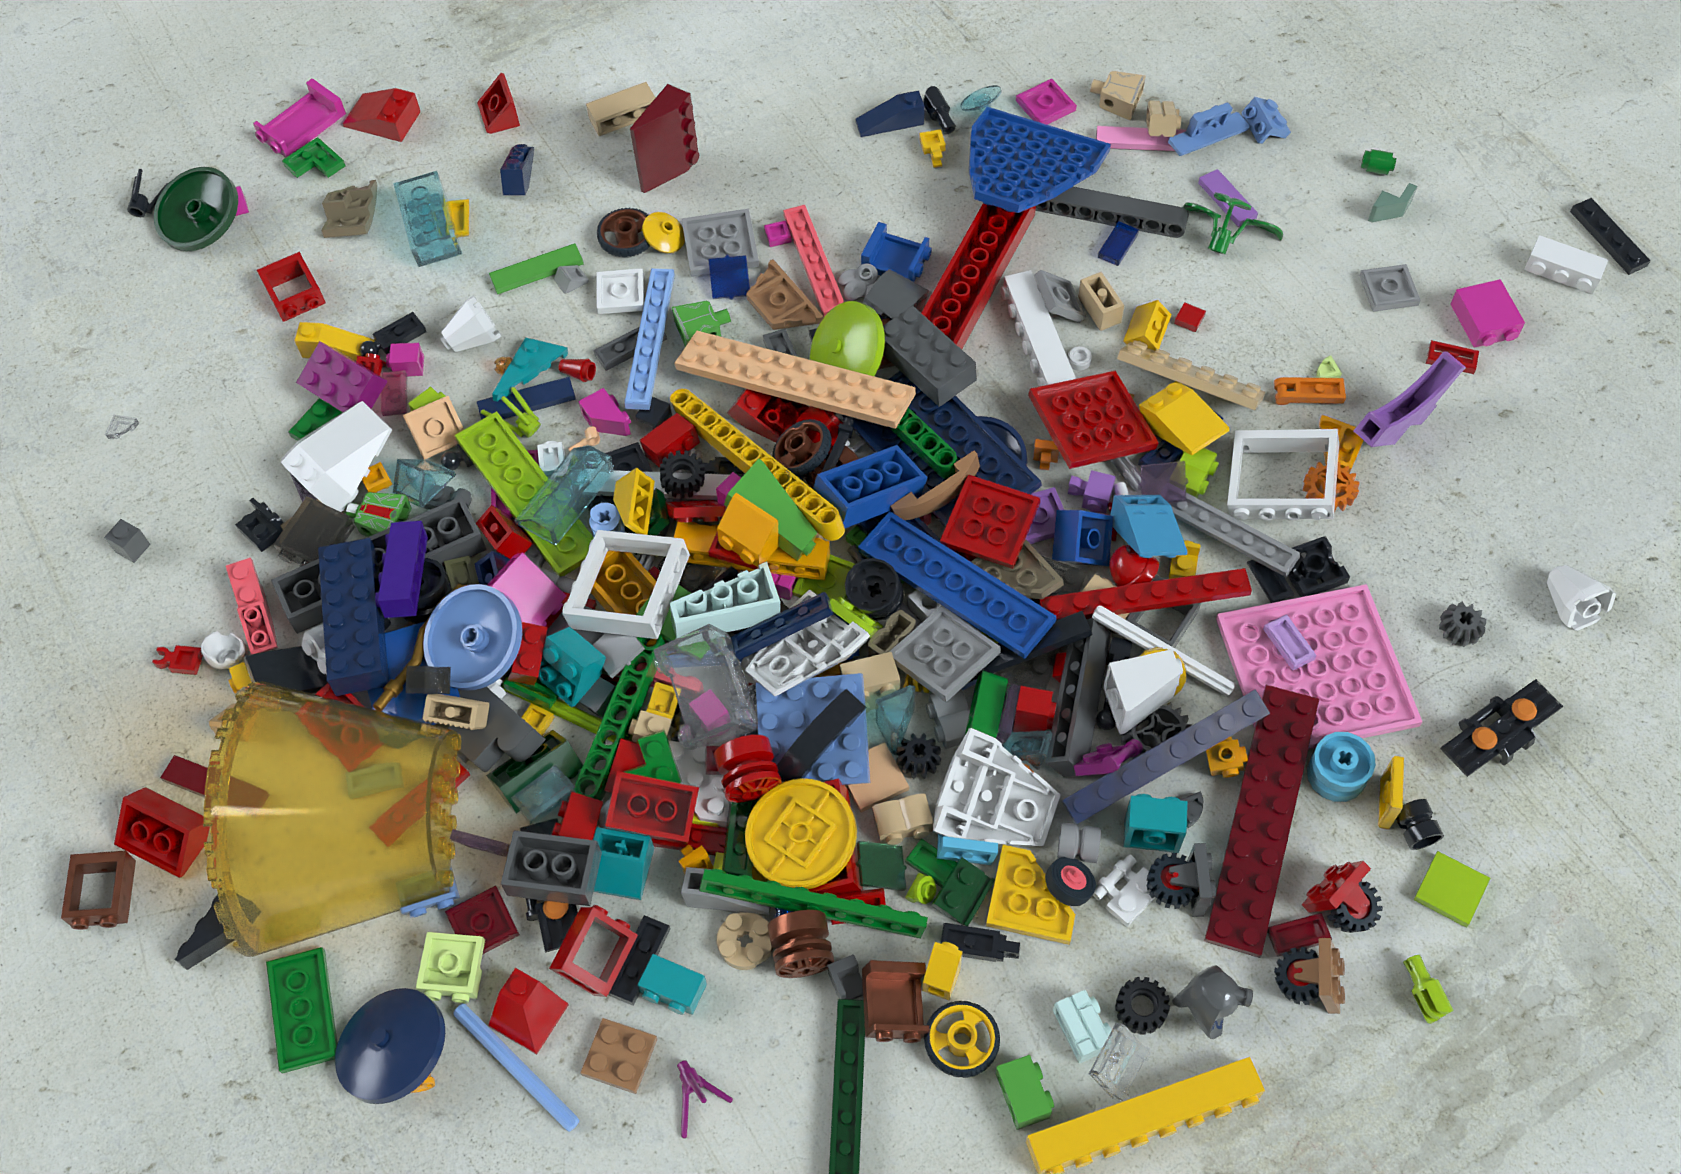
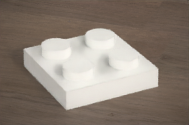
M643 268L596 272L598 314L643 311Z

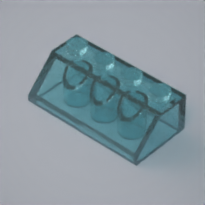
M592 446L573 448L514 520L515 523L556 546L614 473L611 456Z

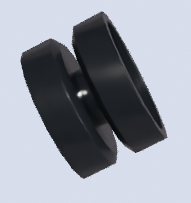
M429 558L424 559L416 616L403 617L406 621L415 624L425 622L431 616L441 598L447 596L452 591L444 567L438 561Z

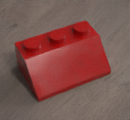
M144 787L123 797L114 845L181 878L206 845L211 819Z

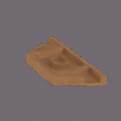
M774 259L769 261L765 273L759 275L756 284L746 294L748 302L773 330L820 324L823 319V315Z

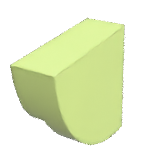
M1332 356L1326 357L1316 372V378H1341L1342 375Z

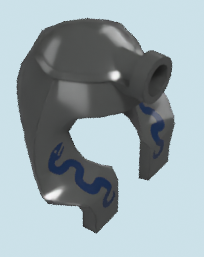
M1214 965L1195 975L1190 983L1175 996L1172 1002L1179 1008L1188 1007L1206 1036L1210 1039H1216L1222 1035L1224 1017L1233 1014L1238 1005L1246 1007L1251 1005L1253 990L1238 986L1219 966Z

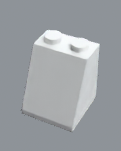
M1172 649L1109 663L1104 690L1120 735L1128 732L1174 697L1176 687L1179 686L1180 675L1183 673V667L1180 659L1175 658Z

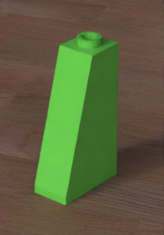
M758 459L727 493L724 505L728 507L733 495L738 493L778 520L779 547L798 561L803 554L808 556L816 546L814 539L817 532L764 462Z

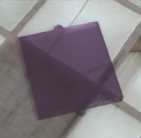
M1185 461L1141 465V482L1139 483L1141 495H1161L1168 503L1186 501V484H1188V479L1186 478Z

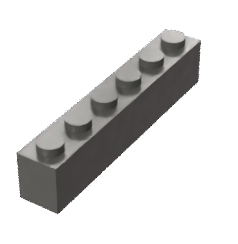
M1093 618L1087 619L1093 635L1068 644L1046 764L1063 777L1076 776L1074 765L1083 760V755L1091 751L1111 632Z

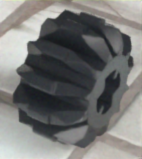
M914 733L911 734L910 740L903 738L901 741L902 746L896 749V754L899 756L896 759V763L898 766H903L902 773L912 772L911 777L913 780L917 777V774H921L926 779L927 771L935 774L936 766L941 764V757L939 756L941 748L940 746H935L936 740L934 738L926 740L925 733L920 738H917Z

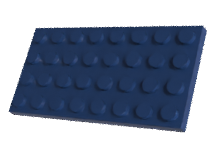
M901 371L888 379L889 381L915 387L916 395L908 408L956 452L958 461L975 450L980 464L975 477L1030 495L1042 486L1041 480L957 396H954L939 407ZM857 418L854 419L853 430L874 453L898 445L928 477L922 495L947 480L940 477L889 427ZM959 495L945 506L932 512L945 528Z

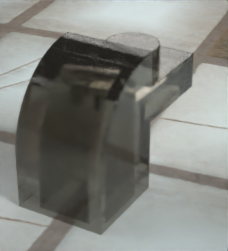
M407 666L406 693L450 694L451 667Z

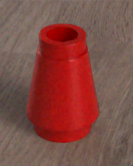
M562 359L559 363V371L582 382H587L595 377L596 365L590 359Z

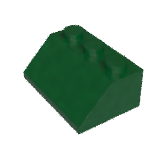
M554 730L543 736L546 740L527 760L516 762L513 759H509L486 775L507 805L516 814L530 809L534 805L535 800L554 792L558 784L564 780L574 778L583 767L581 760L568 740Z

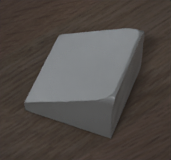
M578 265L558 267L554 278L564 294L589 282V279Z

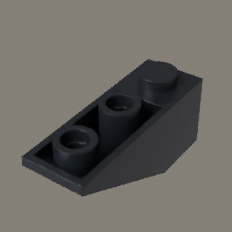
M224 887L222 892L213 899L211 908L206 915L197 922L194 932L188 941L180 946L177 957L174 960L184 969L189 970L244 935L261 909L251 899Z

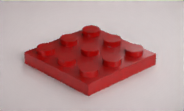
M968 474L940 539V543L946 547L1013 569L1040 505V497Z

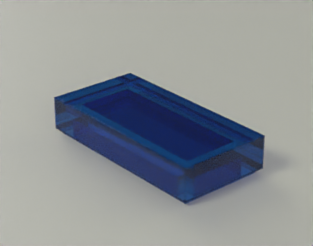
M1118 221L1098 252V258L1119 266L1137 238L1139 229Z

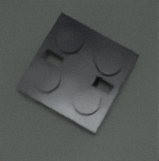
M1326 536L1292 547V549L1300 552V558L1287 576L1300 597L1319 594L1348 583L1350 575L1344 565L1339 566L1338 562H1335L1332 555V546ZM1305 552L1306 557L1303 559L1301 553ZM1317 579H1321L1322 583L1318 584Z

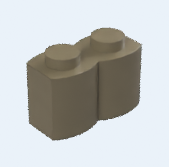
M903 610L893 613L888 618L885 628L878 630L870 638L868 657L892 650L916 628V620Z

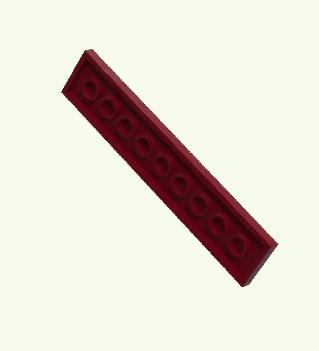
M1267 684L1263 691L1262 701L1270 714L1256 721L1204 942L1261 958L1319 704V698Z

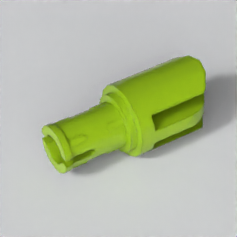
M1414 955L1404 960L1403 964L1414 983L1411 992L1427 1023L1432 1024L1446 1016V1014L1451 1013L1453 1008L1439 980L1431 978L1421 955Z

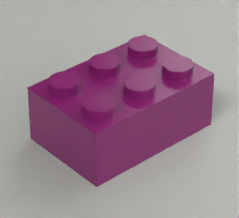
M319 341L296 383L338 410L345 412L361 401L372 409L387 380L337 349Z

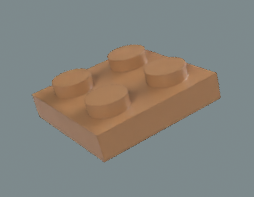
M602 1018L580 1073L584 1077L636 1094L657 1042V1036Z

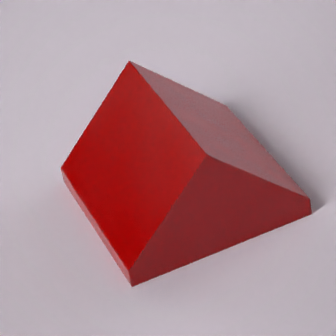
M500 73L477 102L486 132L489 134L520 126L505 74Z

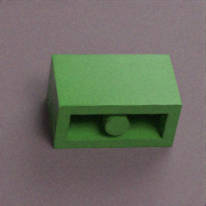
M1027 1055L996 1067L995 1075L1016 1130L1050 1119L1052 1114L1051 1108H1054V1102L1049 1090L1044 1091L1040 1080L1043 1079V1074L1038 1062L1033 1063L1031 1056Z

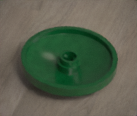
M196 167L179 174L167 184L156 202L154 226L158 235L171 247L181 251H196L213 244L225 234L236 216L238 209L237 189L234 183L216 168Z

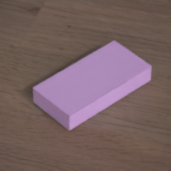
M1287 614L1264 625L1263 630L1292 671L1315 660L1317 655Z

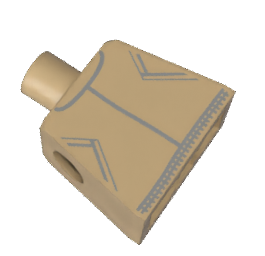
M1111 71L1106 82L1094 79L1090 92L1101 95L1099 103L1101 109L1131 120L1142 96L1146 76Z

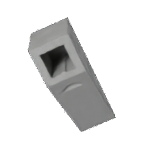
M686 867L681 894L687 907L769 915L770 906L699 891L704 869Z

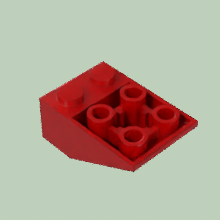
M745 388L727 414L746 429L776 443L786 429L797 423L796 420L808 409V406Z

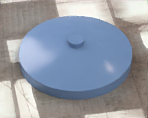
M467 585L448 594L433 610L425 628L423 641L424 655L431 672L441 682L461 690H477L496 682L511 667L520 649L522 622L519 611L506 594L487 585Z

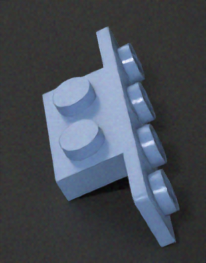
M1227 102L1219 106L1215 105L1209 110L1195 113L1190 118L1186 132L1170 137L1168 143L1179 156H1183L1245 132L1249 129L1250 125L1239 112L1231 114L1233 108Z

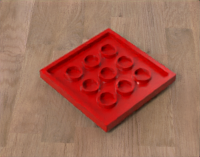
M1116 370L1030 388L1028 396L1069 469L1154 450L1159 444Z

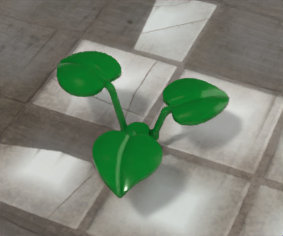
M1215 192L1214 198L1227 203L1229 209L1222 228L1219 227L1218 230L1217 223L1221 215L1195 203L1186 202L1182 206L1187 211L1203 212L1213 218L1212 239L1208 249L1223 255L1226 254L1229 244H1234L1235 239L1247 225L1265 229L1277 236L1280 241L1283 238V231L1278 226L1269 222L1246 218L1234 235L1230 236L1232 231L1226 228L1234 206L1245 210H1251L1252 206L1240 199L1230 198L1222 193Z

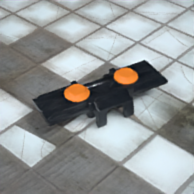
M1535 679L1510 698L1508 697L1503 700L1499 696H1494L1484 708L1470 718H1464L1459 721L1458 724L1462 732L1444 744L1440 749L1467 777L1499 754L1502 757L1500 763L1505 766L1512 761L1516 751L1520 748L1527 750L1535 743L1536 735L1533 729L1562 709L1563 705ZM1495 712L1500 715L1501 718L1488 727H1483L1480 724Z
M558 818L521 827L520 831L551 835L555 823H559ZM525 898L528 909L526 919L528 921H539L545 953L558 950L578 913L577 905L552 901L538 904L536 899Z

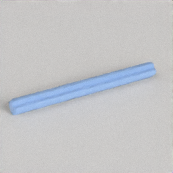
M462 1003L454 1010L453 1015L567 1131H572L578 1125V1117L466 1004Z

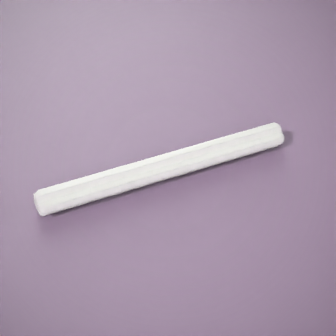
M1098 606L1095 609L1092 618L1146 650L1154 647L1172 649L1183 659L1187 674L1225 696H1229L1233 691L1234 683L1108 609L1102 606Z

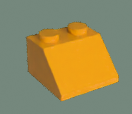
M735 493L717 527L718 541L726 550H733L739 554L741 559L747 564H754L759 568L758 565L766 562L779 547L778 520L738 493Z

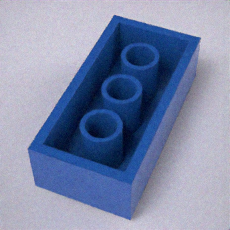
M898 445L817 474L813 490L837 508L844 527L848 528L891 511L890 506L910 492L918 499L922 495L928 477Z

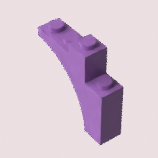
M1443 352L1432 366L1408 389L1386 405L1368 412L1354 429V432L1371 447L1395 445L1410 426L1422 425L1437 407V401L1466 367L1450 353Z

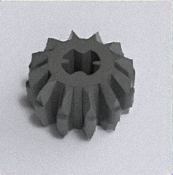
M1463 601L1458 603L1457 606L1454 604L1449 605L1447 610L1443 611L1440 616L1439 629L1445 631L1443 638L1450 637L1452 645L1458 641L1463 647L1467 646L1468 643L1472 645L1477 643L1479 638L1483 637L1486 629L1487 619L1481 617L1482 610L1475 611L1473 604L1466 607Z

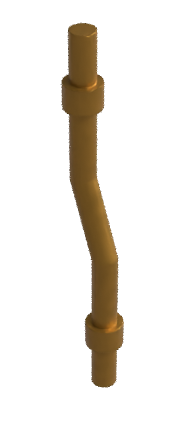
M458 583L451 592L464 586ZM429 618L418 631L411 660L395 679H391L386 684L384 692L373 704L377 711L381 712L393 697L396 698L401 693L405 682L421 664L424 655V633Z

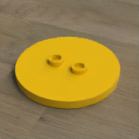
M806 778L785 781L764 794L753 807L745 830L747 852L756 869L768 881H776L782 886L791 888L803 887L811 889L832 880L849 862L857 839L855 816L846 799L832 786L818 780Z

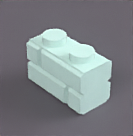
M1086 990L1056 1002L1053 1007V1013L1078 1063H1083L1109 1051L1113 1044L1111 1040L1114 1039L1111 1027L1107 1022L1103 1024L1098 1015L1101 1010L1094 996L1089 997Z

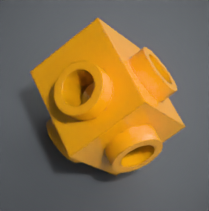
M1228 737L1206 750L1211 776L1223 775V778L1238 776L1239 771H1244L1243 763L1247 762L1248 758L1245 746L1239 747L1238 739L1232 740V737ZM1227 755L1231 756L1229 759H1224Z

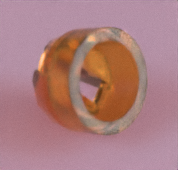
M504 356L497 358L494 361L496 373L503 375L512 358Z

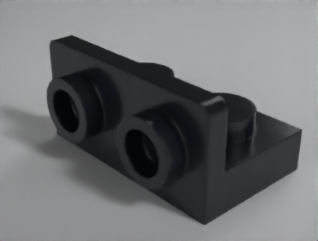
M251 498L249 501L255 510L245 515L235 526L258 550L263 552L286 535L281 527L284 522L276 512L272 513L264 501L259 503L254 498Z

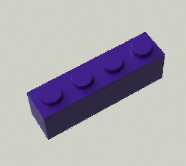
M422 520L391 523L390 532L386 534L387 549L386 553L382 555L383 572L379 573L380 591L376 592L375 595L376 605L378 608H381L384 618L416 616L428 540Z

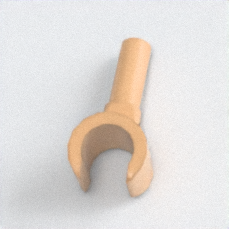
M588 427L585 430L586 438L568 448L570 453H573L574 449L578 450L586 445L595 446L599 444L600 436L596 427Z

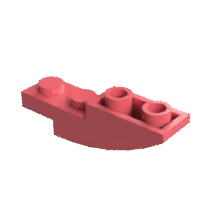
M247 558L226 565L250 653H263L278 648L269 606L253 560Z

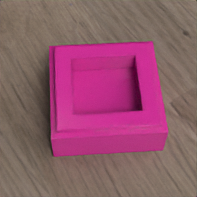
M786 220L764 225V231L770 247L792 242Z

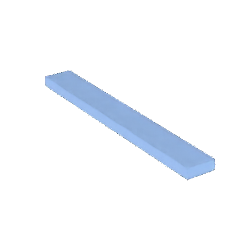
M651 268L625 398V409L650 410L674 282V269Z

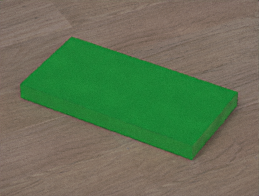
M320 947L267 961L266 966L279 1072L283 1074L335 1060L338 1043L325 949Z

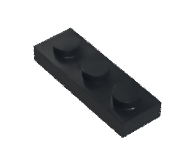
M643 916L635 932L638 936L608 994L609 996L634 1006L640 994L638 983L652 955L658 956L671 930L670 925L648 916Z

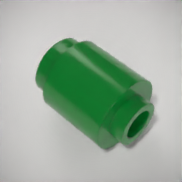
M1371 149V151L1365 150L1361 168L1366 169V172L1388 175L1389 171H1394L1397 158L1393 157L1392 152Z

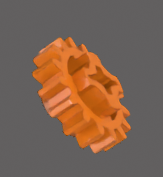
M1318 462L1316 468L1310 467L1308 474L1305 475L1303 491L1307 492L1306 499L1325 498L1327 462L1325 466ZM1338 462L1334 512L1337 507L1344 511L1347 505L1351 506L1359 493L1358 487L1360 482L1354 481L1356 473L1349 474L1350 467L1341 468L1340 462Z

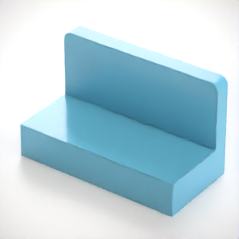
M938 834L937 859L958 861L959 858L963 857L970 863L992 865L998 854V843L946 837Z

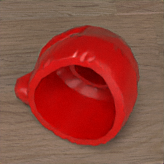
M1123 545L1116 549L1111 556L1109 564L1113 582L1117 587L1151 582L1157 574L1160 565L1155 557H1140L1130 545Z

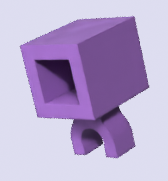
M1091 470L1088 482L1079 477L1071 476L1067 494L1084 496L1082 508L1094 513L1106 514L1116 476Z

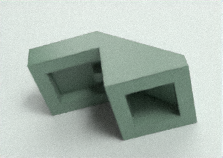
M1409 183L1400 197L1382 191L1372 207L1368 221L1377 222L1403 217L1414 198L1418 186Z

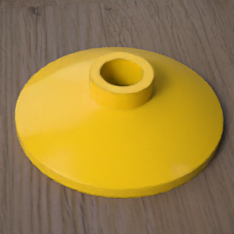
M654 212L645 218L642 231L650 246L663 253H674L682 248L685 243L684 231L681 223L675 217L664 212Z

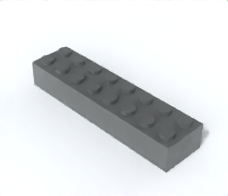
M462 496L404 521L422 520L428 537L425 558L438 561L444 568V561L465 556L471 557L487 550L481 533ZM390 528L367 537L371 538L378 553L380 572H383L382 555L386 553L385 537L390 532ZM319 559L271 579L287 619L297 634L323 623Z

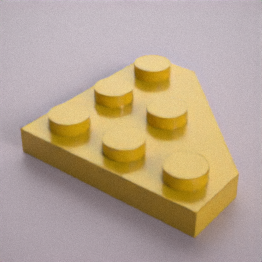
M1002 845L986 927L1070 945L1076 914L1070 906L1061 903L1050 893L1045 881L1046 873L1040 868L1030 850Z

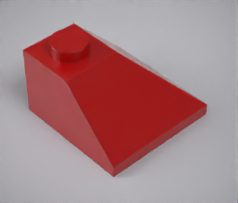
M515 968L498 994L488 1026L537 1055L569 1004L540 981Z

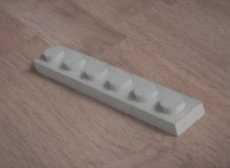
M1169 483L1160 493L1171 505L1175 518L1287 577L1300 558V552Z

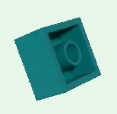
M1148 794L1131 795L1125 814L1123 847L1179 853L1187 833L1188 801H1180L1176 797L1152 798Z

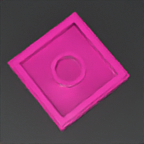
M1049 79L1016 95V102L1033 121L1047 125L1075 112L1077 107L1053 79Z

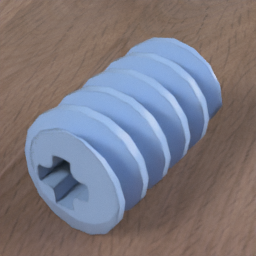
M600 503L591 509L589 524L594 537L597 530L626 533L616 506L610 503Z

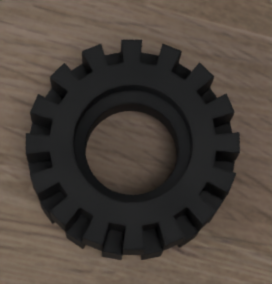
M679 450L676 451V456L671 452L668 454V459L664 457L662 460L663 464H660V482L662 489L665 488L667 494L672 491V497L676 498L678 493L680 494V499H685V493H688L690 498L693 497V491L696 493L700 491V486L703 487L705 480V465L702 464L700 457L697 459V454L692 453L689 456V451L685 450L684 454H681ZM677 470H687L692 473V476L688 479H677L673 476V473Z
M1135 977L1132 982L1128 980L1125 986L1121 987L1115 1005V1011L1118 1012L1117 1018L1123 1021L1122 1026L1125 1028L1129 1026L1132 1028L1130 1032L1136 1033V1030L1140 1031V1035H1145L1147 1031H1150L1151 1034L1157 1028L1160 1029L1170 1011V1005L1168 1004L1170 998L1169 995H1165L1166 989L1158 987L1159 982L1156 980L1153 983L1149 982V977H1144V980H1140V977ZM1143 995L1152 1001L1154 1010L1151 1014L1141 1016L1134 1012L1131 1002L1136 996Z

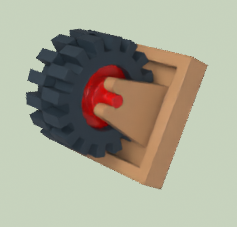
M1319 938V955L1312 949L1309 952L1306 947H1301V951L1292 948V953L1289 955L1287 952L1283 953L1284 959L1277 960L1278 968L1275 967L1274 973L1276 975V983L1288 1000L1292 999L1294 1003L1299 1005L1300 1001L1304 1005H1310V1000L1317 1003L1319 1002L1318 997H1320L1328 1014H1340V1004H1345V989L1340 984V976L1345 975L1344 958H1340L1339 948H1335L1331 938Z

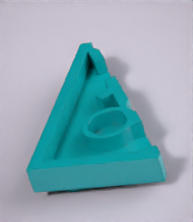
M525 337L492 393L493 401L498 402L503 396L507 397L512 393V387L519 383L525 385L537 377L540 372L549 369L551 362L558 357H567L568 348Z

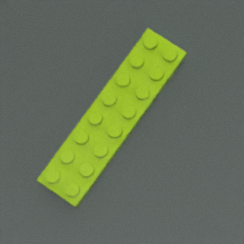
M496 411L456 434V441L554 572L562 577L580 567L588 554L589 544L594 537L499 413Z

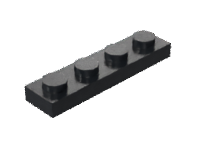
M1592 197L1573 205L1570 211L1572 215L1628 275L1649 265L1651 260Z

